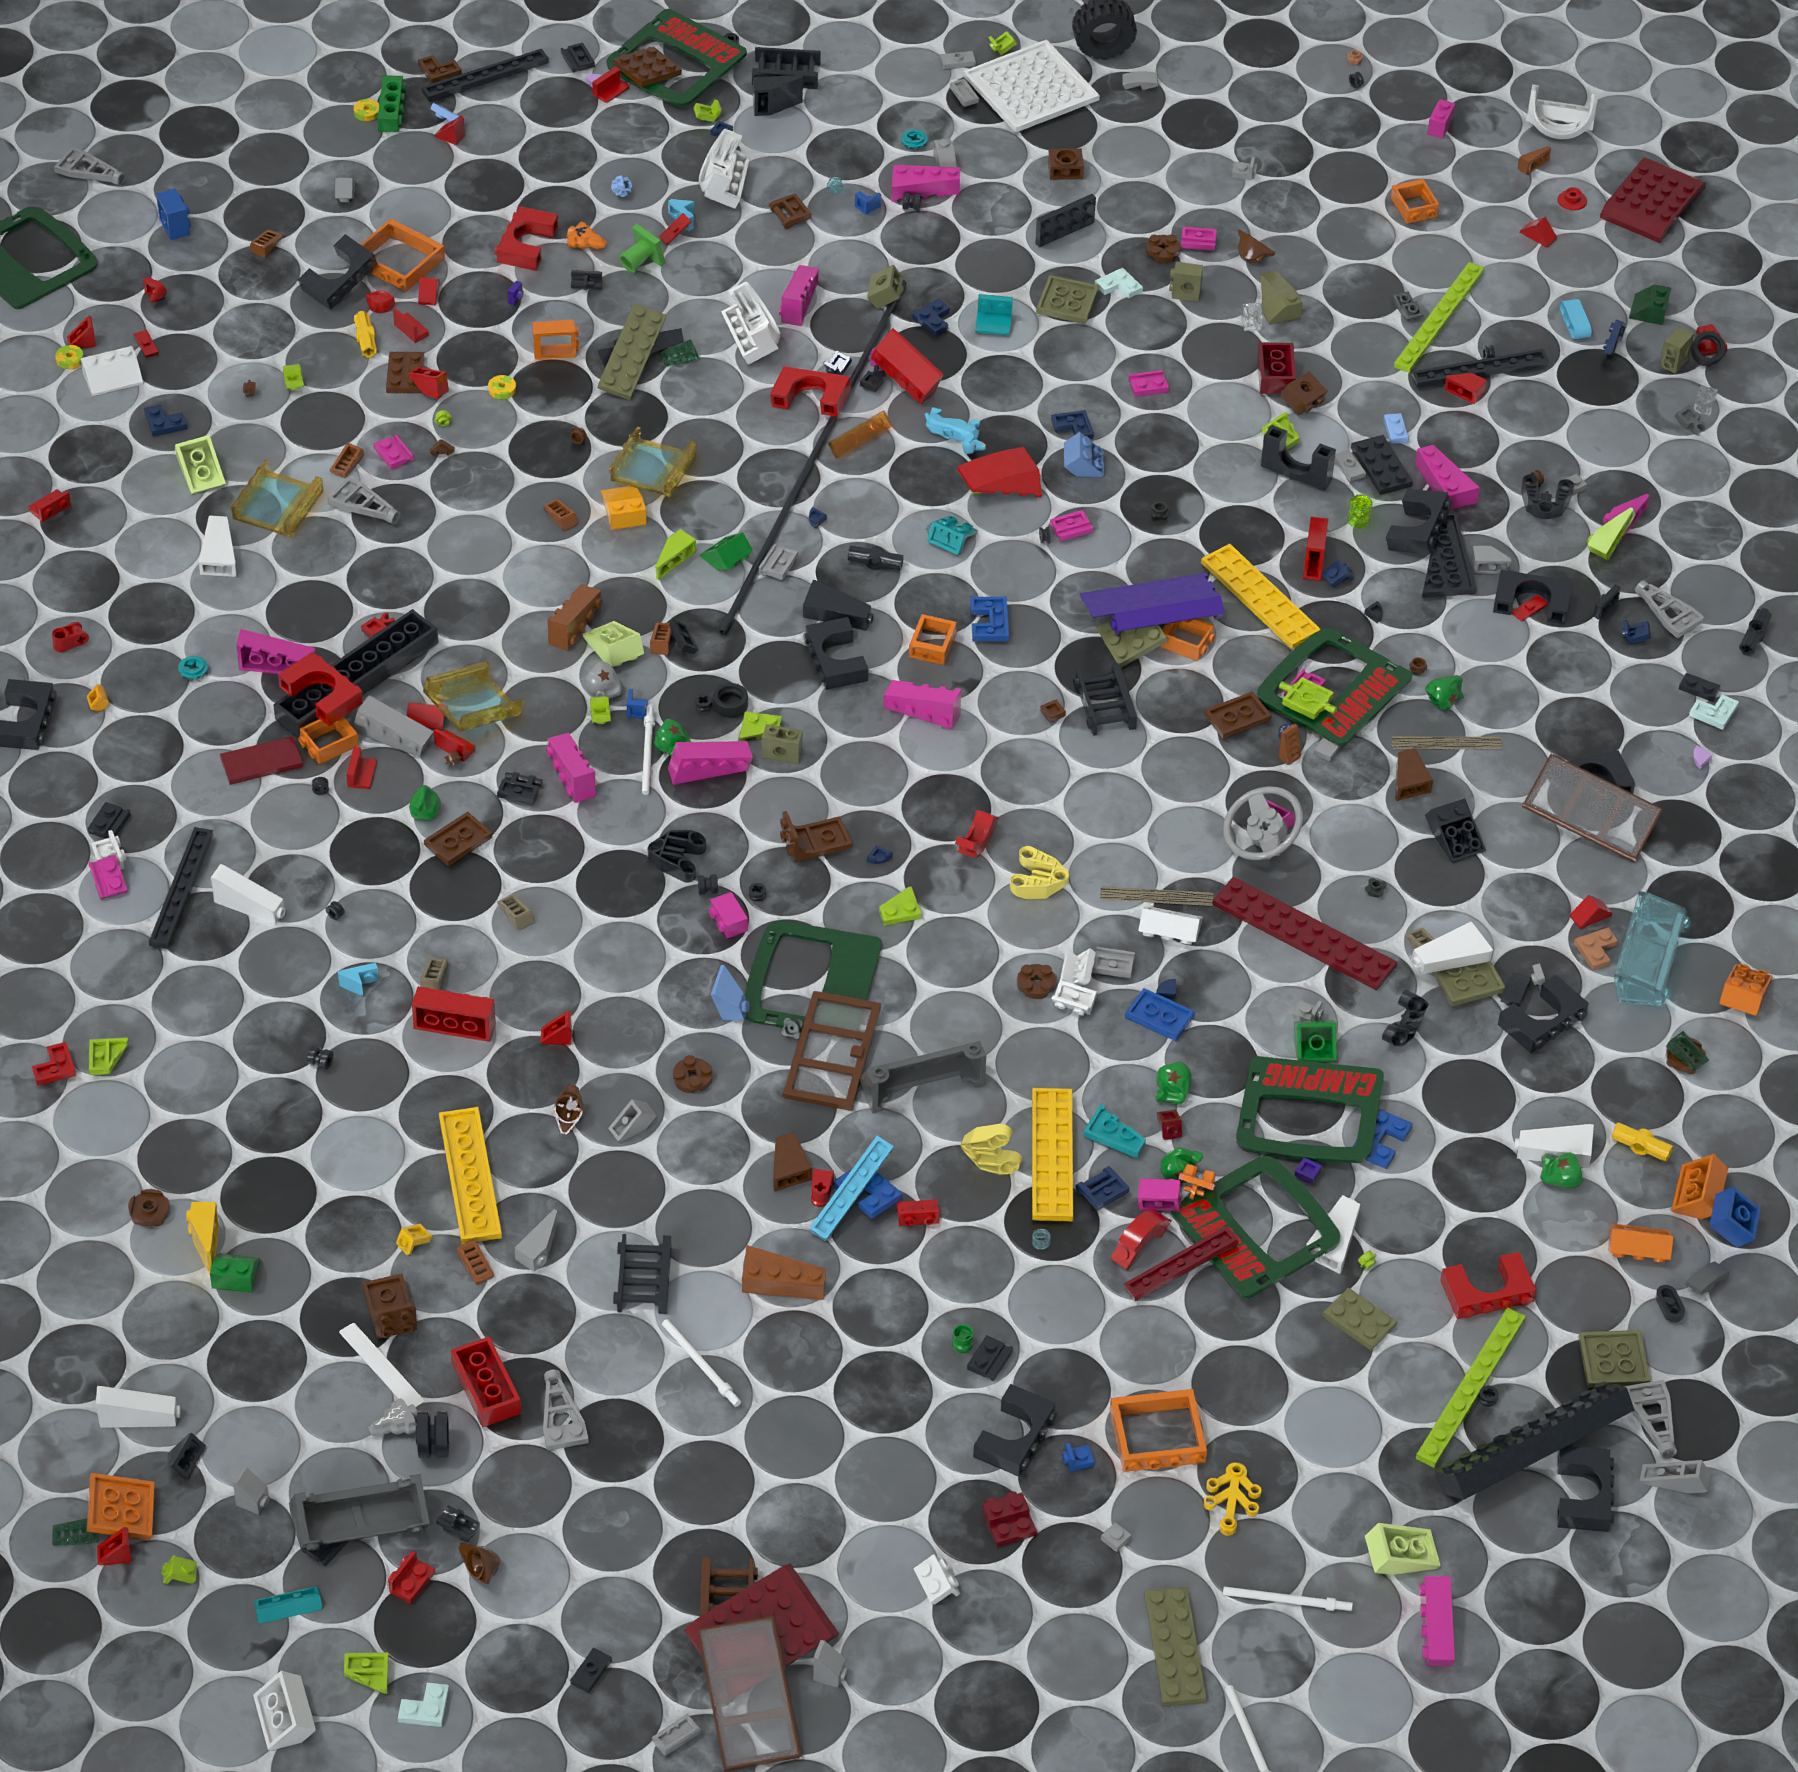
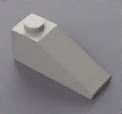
M554 1209L515 1247V1260L533 1272L542 1267L548 1259L558 1225L557 1210Z
M1702 1460L1643 1464L1640 1483L1687 1494L1708 1492L1711 1475Z

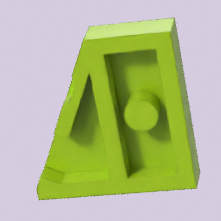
M1286 412L1262 427L1261 433L1264 435L1271 425L1286 430L1287 450L1299 443L1300 437L1294 430L1292 422H1289Z
M745 711L739 741H745V739L755 737L756 740L762 739L766 724L781 727L782 716Z
M911 886L879 906V913L884 926L921 919V911Z
M128 1037L90 1039L89 1075L110 1074L129 1045Z
M388 1652L345 1653L344 1677L380 1693L387 1694Z

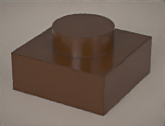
M1057 699L1040 706L1041 713L1049 723L1066 716V711Z

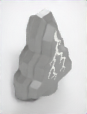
M400 1398L392 1402L391 1407L386 1409L383 1416L376 1419L368 1427L371 1435H385L390 1432L394 1434L404 1432L407 1434L415 1433L417 1409L413 1404L407 1406L405 1401Z

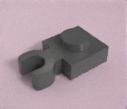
M1690 405L1675 415V418L1686 429L1691 427L1693 433L1697 436L1700 433L1698 428H1701L1703 431L1707 428L1704 422L1699 421L1701 416Z

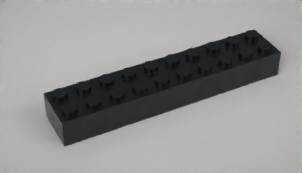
M412 609L330 666L335 667L341 675L346 676L355 686H359L363 696L437 645L438 629ZM319 683L304 688L292 697L287 694L273 704L275 720L299 738L300 728L319 720L316 717L315 704L332 693L334 689L329 685Z
M1607 1382L1598 1383L1594 1389L1579 1393L1578 1397L1573 1400L1563 1401L1561 1406L1546 1410L1544 1415L1529 1419L1527 1424L1523 1426L1513 1427L1506 1435L1494 1437L1492 1442L1477 1446L1475 1451L1460 1455L1456 1461L1444 1463L1442 1468L1435 1471L1443 1494L1465 1500L1635 1411L1627 1387L1608 1384Z

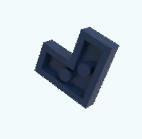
M938 298L912 313V319L931 334L937 336L948 329V323L941 317L950 312V307Z
M1615 320V323H1611L1609 329L1610 337L1606 339L1603 349H1605L1604 353L1614 355L1618 341H1622L1627 327L1626 323L1620 320Z
M161 404L144 408L152 437L187 429L183 412L165 416Z
M1086 410L1051 415V422L1055 432L1073 430L1074 435L1080 432L1090 440L1094 439V432Z

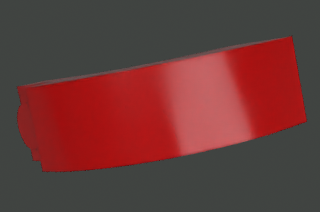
M977 810L968 833L964 837H957L955 844L959 845L957 852L973 858L979 857L990 841L999 817Z
M1154 1209L1141 1213L1130 1223L1118 1239L1120 1243L1112 1254L1111 1259L1129 1270L1148 1241L1154 1237L1162 1238L1171 1220Z

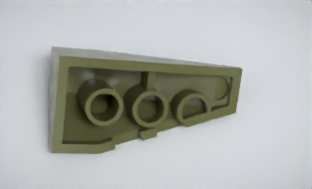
M1277 271L1261 274L1262 311L1268 324L1301 318L1303 302L1297 291Z

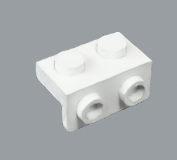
M110 830L108 831L109 838L91 843V848L96 861L116 855L122 870L124 869L123 861L126 860L124 850L119 849L121 844L118 836H114L113 831Z
M1091 948L1079 955H1075L1070 950L1067 951L1060 980L1081 987L1087 985L1092 978L1091 973L1096 952Z
M1060 980L1056 993L1052 995L1051 1000L1055 1004L1054 1006L1059 1009L1065 1010L1069 1008L1074 1013L1084 1016V1013L1090 1015L1098 993L1097 991Z
M933 1554L913 1568L932 1604L935 1605L951 1593L955 1596L960 1594L957 1588L959 1583L950 1574V1565L944 1558L941 1559Z

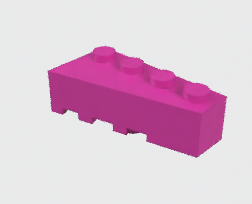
M893 165L891 202L903 199L904 192H908L911 195L919 193L922 199L929 198L931 195L940 197L959 194L960 168Z
M799 265L796 271L793 272V276L781 297L779 308L781 323L802 326L819 282V268Z
M1434 445L1417 449L1415 465L1432 491L1448 492L1449 499L1452 501L1451 510L1478 502L1480 487Z
M240 629L236 644L239 670L279 674L309 653L314 652L316 654L313 647Z
M892 680L884 693L883 708L953 729L961 713L962 689L955 688L952 691L942 686L937 689L931 688L927 684L916 686L912 682Z
M569 732L548 738L546 753L549 758H552L555 771L558 770L561 783H565L567 795L572 797L574 803L596 797L595 771L593 768H589L588 760H584L581 750H578L577 744Z
M747 741L676 742L668 771L672 783L675 785L748 771L753 757Z
M1425 1576L1423 1583L1419 1584V1596L1421 1597L1420 1617H1422L1423 1625H1421V1638H1424L1422 1659H1426V1666H1452L1455 1656L1451 1576Z

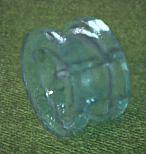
M1045 1229L1035 1230L1032 1235V1245L1037 1249H1046L1050 1245V1233Z

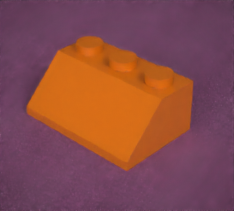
M1715 1154L1682 1164L1671 1211L1698 1219L1711 1217L1715 1194L1724 1190L1728 1167Z
M1610 1223L1608 1251L1613 1253L1612 1256L1624 1258L1625 1255H1632L1633 1259L1645 1260V1257L1653 1258L1655 1262L1665 1263V1260H1671L1674 1236L1671 1230Z

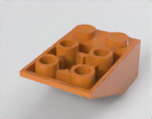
M1735 964L1725 982L1719 1004L1757 1016L1770 985L1772 975H1769L1764 970L1756 971L1750 969L1745 964Z

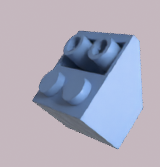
M1079 432L1064 442V467L1076 477L1104 476L1103 449Z

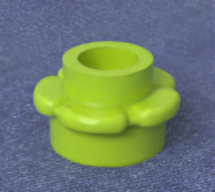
M446 410L439 411L435 415V423L440 426H447L452 421V416Z
M1370 1250L1364 1253L1358 1259V1262L1361 1264L1360 1267L1368 1269L1376 1263L1375 1257L1377 1255L1373 1254Z

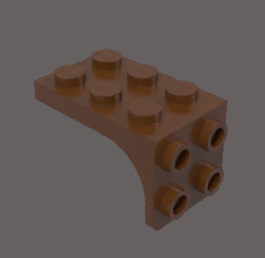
M787 811L782 812V818L780 819L782 831H780V837L782 842L786 843L787 854L792 856L794 863L852 848V841L840 816L802 826H794Z
M403 1274L362 1282L377 1339L418 1330L415 1304L410 1302Z

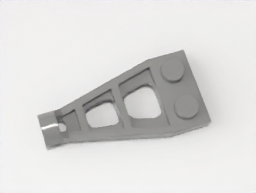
M73 147L54 166L56 173L68 177L107 181L119 186L125 180L123 172H119L114 167L86 151ZM83 161L91 164L87 170L77 169ZM98 167L105 170L102 174L93 173Z
M350 477L327 497L329 504L342 510L384 519L393 525L400 519L401 514L399 511L395 510L365 484ZM358 494H362L367 498L362 504L351 503ZM373 502L380 505V507L377 510L370 509L368 507Z
M1645 580L1636 586L1635 592L1642 596L1662 625L1677 639L1704 622L1705 617L1693 607L1651 584L1649 585ZM1659 597L1667 602L1658 606L1653 599ZM1674 607L1682 613L1671 619L1667 616L1665 610Z
M547 1371L544 1374L546 1393L543 1434L547 1451L589 1443L585 1421L564 1386L560 1371ZM563 1396L566 1405L552 1407L551 1398ZM568 1413L572 1419V1424L553 1425L554 1415Z
M1664 1380L1624 1386L1628 1389L1635 1409L1633 1414L1658 1447L1661 1457H1673L1677 1450L1674 1444L1671 1400ZM1659 1403L1661 1405V1414L1649 1416L1642 1408L1643 1405ZM1665 1422L1666 1431L1656 1432L1652 1423Z

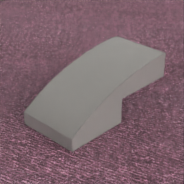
M1147 71L1123 74V87L1125 90L1141 86L1142 90L1158 86V74Z

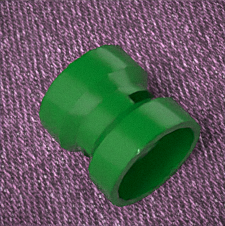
M960 1324L954 1328L952 1347L955 1351L966 1353L972 1349L973 1330L970 1326Z

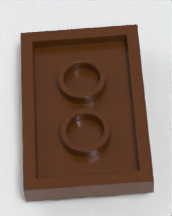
M389 352L386 393H422L409 378L408 373L418 367L424 368V352Z
M1253 691L1204 710L1205 717L1222 739L1271 721V714Z
M466 812L424 839V846L447 866H450L493 837L489 829L469 812Z

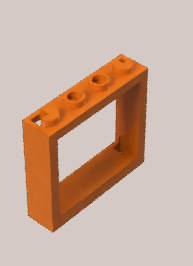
M391 218L360 244L373 253L389 238L393 237L428 255L405 276L379 262L369 272L406 292L420 281V277L427 275L445 259L444 245Z
M1193 1389L1111 1398L1110 1414L1123 1472H1137L1147 1469L1157 1470L1164 1467L1175 1468L1182 1465L1206 1463L1207 1448ZM1189 1408L1198 1447L1129 1454L1121 1419L1122 1415Z

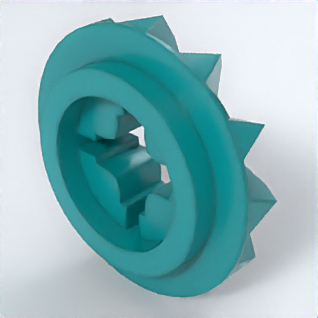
M910 129L901 135V142L905 147L908 146L909 149L923 148L924 145H927V134L921 130Z
M199 656L186 657L178 665L179 673L188 680L191 678L196 680L197 677L203 678V675L208 670L207 661Z

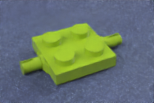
M1303 677L1293 685H1289L1284 681L1279 685L1280 689L1288 692L1283 698L1282 704L1307 717L1315 719L1323 710L1335 714L1337 711V707L1329 704L1334 692Z

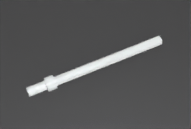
M651 705L646 707V716L644 717L643 795L649 794L652 733L655 726V718L653 717L654 707Z
M668 1319L662 1322L663 1327L718 1387V1392L723 1397H727L735 1407L739 1406L741 1400L733 1393V1388L727 1382L724 1383Z
M1225 1586L1223 1590V1595L1322 1607L1328 1611H1334V1609L1352 1611L1353 1604L1351 1602L1335 1601L1336 1598L1329 1597L1327 1599Z
M1232 1685L1227 1686L1225 1691L1259 1771L1272 1772L1269 1771L1234 1687Z

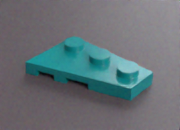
M1102 1104L1099 1105L1083 1131L1084 1137L1135 1158H1138L1146 1145L1144 1137L1130 1126H1125L1121 1123L1119 1118L1115 1114L1111 1115L1106 1111V1107Z

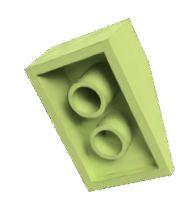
M210 435L175 445V453L191 495L226 485Z
M615 621L582 633L585 640L599 657L613 667H618L628 660H635L638 656L644 654L640 633Z
M1378 1523L1365 1535L1375 1573L1396 1575L1441 1567L1431 1529Z

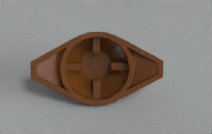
M1238 230V235L1240 236L1238 251L1244 261L1260 264L1265 257L1275 255V252L1242 230Z
M570 1083L562 1091L554 1104V1113L561 1134L567 1135L583 1113V1101L579 1088Z
M460 1543L458 1549L469 1574L475 1580L486 1585L489 1584L491 1577L497 1573L500 1565L499 1556L493 1550L484 1546Z

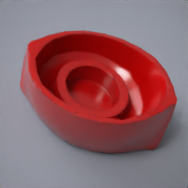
M379 290L366 295L368 307L373 312L385 313L395 306L394 296L386 291Z

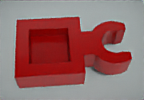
M383 613L380 619L374 617L361 625V631L371 638L393 623L395 618L389 619V613Z

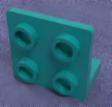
M979 294L975 332L1009 335L1013 297Z
M947 516L933 521L927 542L960 555L966 537L977 534L978 530L969 523L957 521L956 517Z

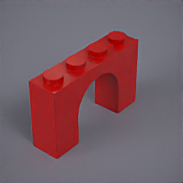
M519 206L517 212L513 213L511 223L507 225L506 233L502 234L500 244L495 248L497 263L536 271L542 260L541 247L524 244L517 239L527 234L553 238L558 229V214Z
M783 366L770 392L772 407L789 409L797 393L806 389H819L824 392L820 400L821 415L838 417L851 391L850 376Z
M314 652L309 653L278 674L280 688L291 697L312 684H326L334 689L332 693L315 704L316 717L327 726L332 725L363 704L361 688L351 683L346 676L341 675L335 667L327 664L321 656H317Z
M1520 1252L1500 1256L1498 1270L1505 1283V1287L1493 1293L1482 1292L1474 1288L1470 1284L1462 1264L1442 1268L1440 1281L1457 1319L1470 1318L1474 1315L1488 1314L1496 1310H1506L1507 1307L1528 1305L1534 1302L1536 1288Z

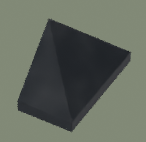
M192 1432L189 1433L168 1452L170 1466L184 1479H187L206 1445Z

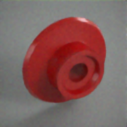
M1570 187L1558 195L1557 202L1564 209L1576 211L1583 209L1587 205V198L1580 189Z

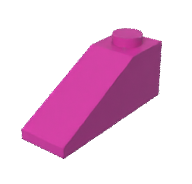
M1645 494L1614 507L1610 513H1606L1603 523L1606 524L1629 508L1634 509L1635 517L1621 538L1623 539L1647 509L1650 495Z

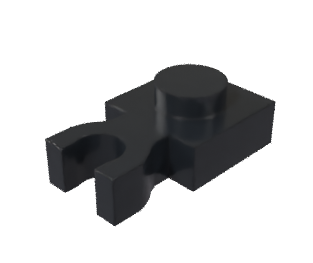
M875 365L874 371H868L860 380V386L876 392L884 382V377L887 373L884 370L879 371V365Z

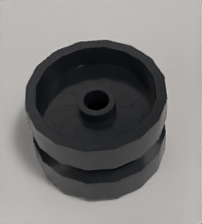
M418 1411L416 1425L418 1458H429L432 1454V1445H435V1455L437 1458L449 1457L448 1411H437L434 1416V1424H432L429 1411Z

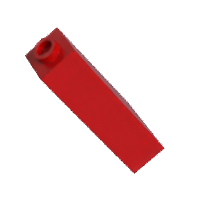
M1310 518L1303 579L1321 581L1328 518Z

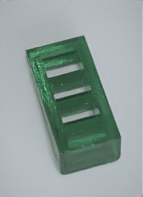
M691 339L659 353L665 367L699 358Z
M1684 1031L1672 1038L1665 1046L1694 1071L1709 1061ZM1698 1058L1700 1061L1695 1063L1694 1060Z
M87 1518L53 1525L52 1544L54 1546L99 1542V1533L87 1532ZM61 1531H64V1537L61 1538Z

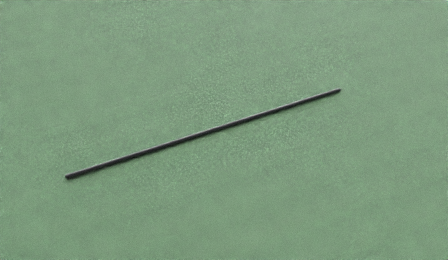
M902 280L903 290L907 284L905 280ZM899 299L888 304L850 377L851 391ZM830 416L720 627V634H726L759 570V566L766 557L838 417Z

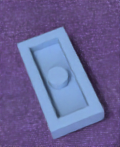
M435 103L430 108L436 112L435 115L441 119L447 118V122L459 117Z
M1402 414L1384 415L1383 420L1390 444L1408 443V435Z

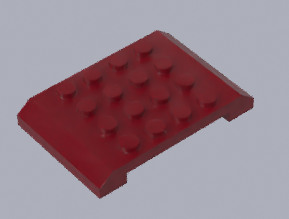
M1643 157L1605 203L1600 213V218L1661 243L1668 234L1670 226L1695 196L1698 197L1705 189L1706 182Z
M791 1563L783 1565L705 1613L684 1629L685 1634L701 1655L697 1629L774 1616L784 1667L816 1649L820 1640L828 1643L839 1635V1632ZM767 1628L708 1638L714 1671L774 1660ZM776 1670L720 1679L718 1682L727 1692L731 1701L734 1702L750 1692L753 1687L776 1674Z

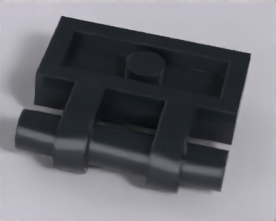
M506 772L497 791V797L534 805L543 779H538L533 775H520L518 772Z

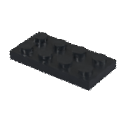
M1090 194L1038 217L1035 244L1038 247H1042L1093 224L1095 221L1096 197Z
M1384 435L1351 443L1353 453L1380 495L1412 487V479Z

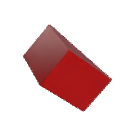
M461 115L446 123L434 136L457 145L465 136L464 117Z
M1546 217L1530 221L1520 230L1521 234L1546 248L1557 240V235Z
M420 277L418 304L436 305L440 279Z
M91 316L86 317L67 336L68 345H75L80 347V349L96 347Z
M1587 895L1570 914V918L1580 929L1612 916V912L1602 900Z
M568 1010L541 1027V1043L543 1045H571L572 1018L571 1012Z
M123 1527L97 1546L98 1565L132 1563L131 1542L127 1527Z

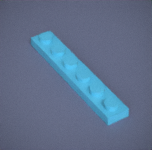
M876 1136L809 1228L811 1233L825 1242L828 1240L892 1152L893 1145Z

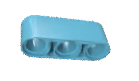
M1580 300L1561 301L1560 311L1572 339L1591 337V325Z

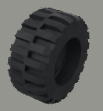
M1089 0L1087 4L1084 3L1080 7L1081 9H1078L1072 20V29L1079 50L1089 57L1093 56L1094 59L1102 58L1103 60L1109 57L1115 58L1117 57L1116 55H1121L1126 49L1128 50L1132 46L1131 43H1134L1136 39L1137 26L1131 7L1123 0ZM1102 24H1116L1115 27L1106 32L1093 31Z

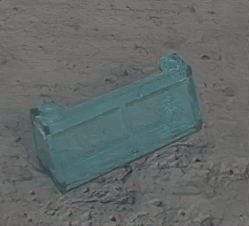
M1639 891L1614 973L1618 1002L1664 1006L1665 1000L1669 999L1670 987H1667V981L1682 932L1686 931V928L1690 927V917L1687 916L1686 908L1651 893Z

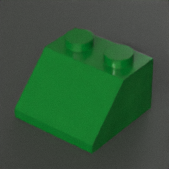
M741 532L724 537L699 555L718 571L724 569L729 571L736 566V562H742L749 558L748 554L753 549L744 533Z
M1334 1020L1294 1021V1043L1297 1060L1337 1062L1336 1022Z
M219 1253L214 1257L210 1270L212 1289L252 1293L260 1264V1257Z

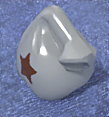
M599 661L585 678L584 683L587 690L592 694H596V697L608 696L609 699L621 695L622 687L613 667L607 662Z

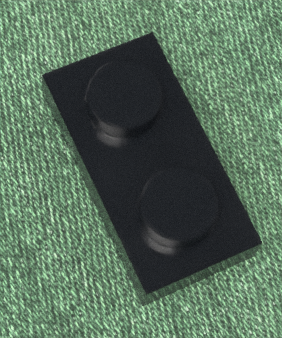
M672 620L669 626L672 630V635L678 643V648L682 652L695 654L698 648L687 624Z
M1686 673L1679 684V690L1713 702L1721 685Z

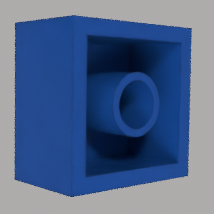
M176 188L156 193L159 220L169 239L174 240L190 235L189 228L191 227V222L188 218L190 211L188 205H184L182 195L178 194Z
M1733 1186L1715 1194L1710 1227L1734 1246L1740 1247L1755 1240L1761 1208Z

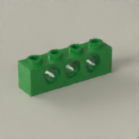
M383 75L377 118L378 132H398L399 125H402L401 114L404 113L403 104H405L406 83H403V76Z

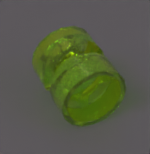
M1359 494L1350 499L1347 521L1354 528L1361 529L1370 524L1373 502L1368 496Z

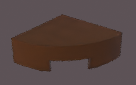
M442 439L430 448V453L437 456L438 454L447 453L449 455L455 452V447Z

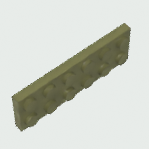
M635 303L633 304L597 389L631 400L666 320L665 314Z
M1187 1587L1145 1590L1144 1598L1162 1706L1206 1703V1693Z

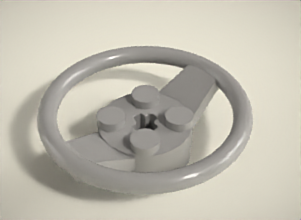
M1267 786L1251 790L1235 801L1225 817L1223 834L1226 844L1236 855L1249 860H1269L1271 857L1279 856L1280 853L1285 851L1295 841L1300 833L1303 823L1302 807L1298 799L1283 788ZM1263 794L1280 795L1286 798L1295 810L1293 830L1283 843L1281 840L1285 834L1287 835V825L1275 809L1270 808ZM1247 801H1249L1252 815L1247 820V833L1254 845L1261 847L1263 852L1253 853L1245 851L1236 845L1231 836L1233 817L1238 809Z

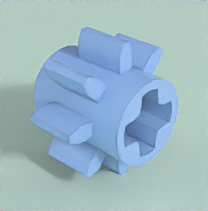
M621 175L612 181L611 189L616 196L625 197L631 192L632 183L628 177L623 178Z

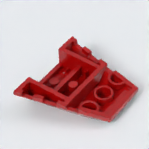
M1024 447L989 454L957 467L958 472L972 492L995 494V491H1001L1003 495H1010L1013 492L1019 493L1020 496H1027L1028 494H1034L1035 497L1042 496L1039 469Z

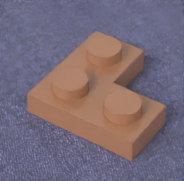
M1609 927L1575 938L1574 940L1575 946L1592 971L1610 965V959L1604 950L1615 947L1618 943Z

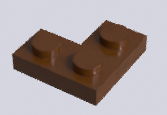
M433 55L418 59L419 67L431 84L462 74V69L455 60L439 64Z

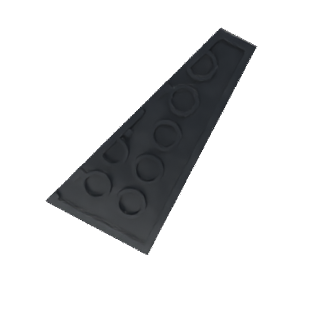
M1456 512L1447 513L1446 522L1442 524L1441 533L1436 538L1435 547H1432L1422 598L1472 595L1476 593Z

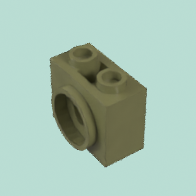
M1176 262L1175 268H1171L1170 278L1173 279V281H1170L1169 291H1172V299L1199 302L1203 265Z
M894 265L871 275L867 298L877 309L899 299L903 292V276Z
M1679 326L1667 337L1661 351L1663 356L1660 367L1674 374L1681 369L1690 358L1694 337L1693 332Z
M766 724L762 736V758L799 764L803 751V731Z

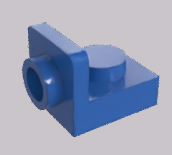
M1070 1443L1065 1444L1062 1459L1063 1463L1068 1465L1070 1472L1094 1467L1095 1461L1089 1445L1071 1448Z

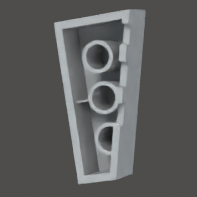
M370 695L358 709L353 729L360 735L418 757L421 756L430 744L433 735L432 730Z

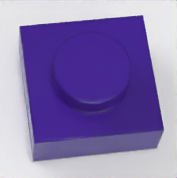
M516 280L508 290V304L515 306L523 298L522 282Z
M1303 1158L1295 1170L1294 1176L1313 1184L1321 1171L1322 1165Z

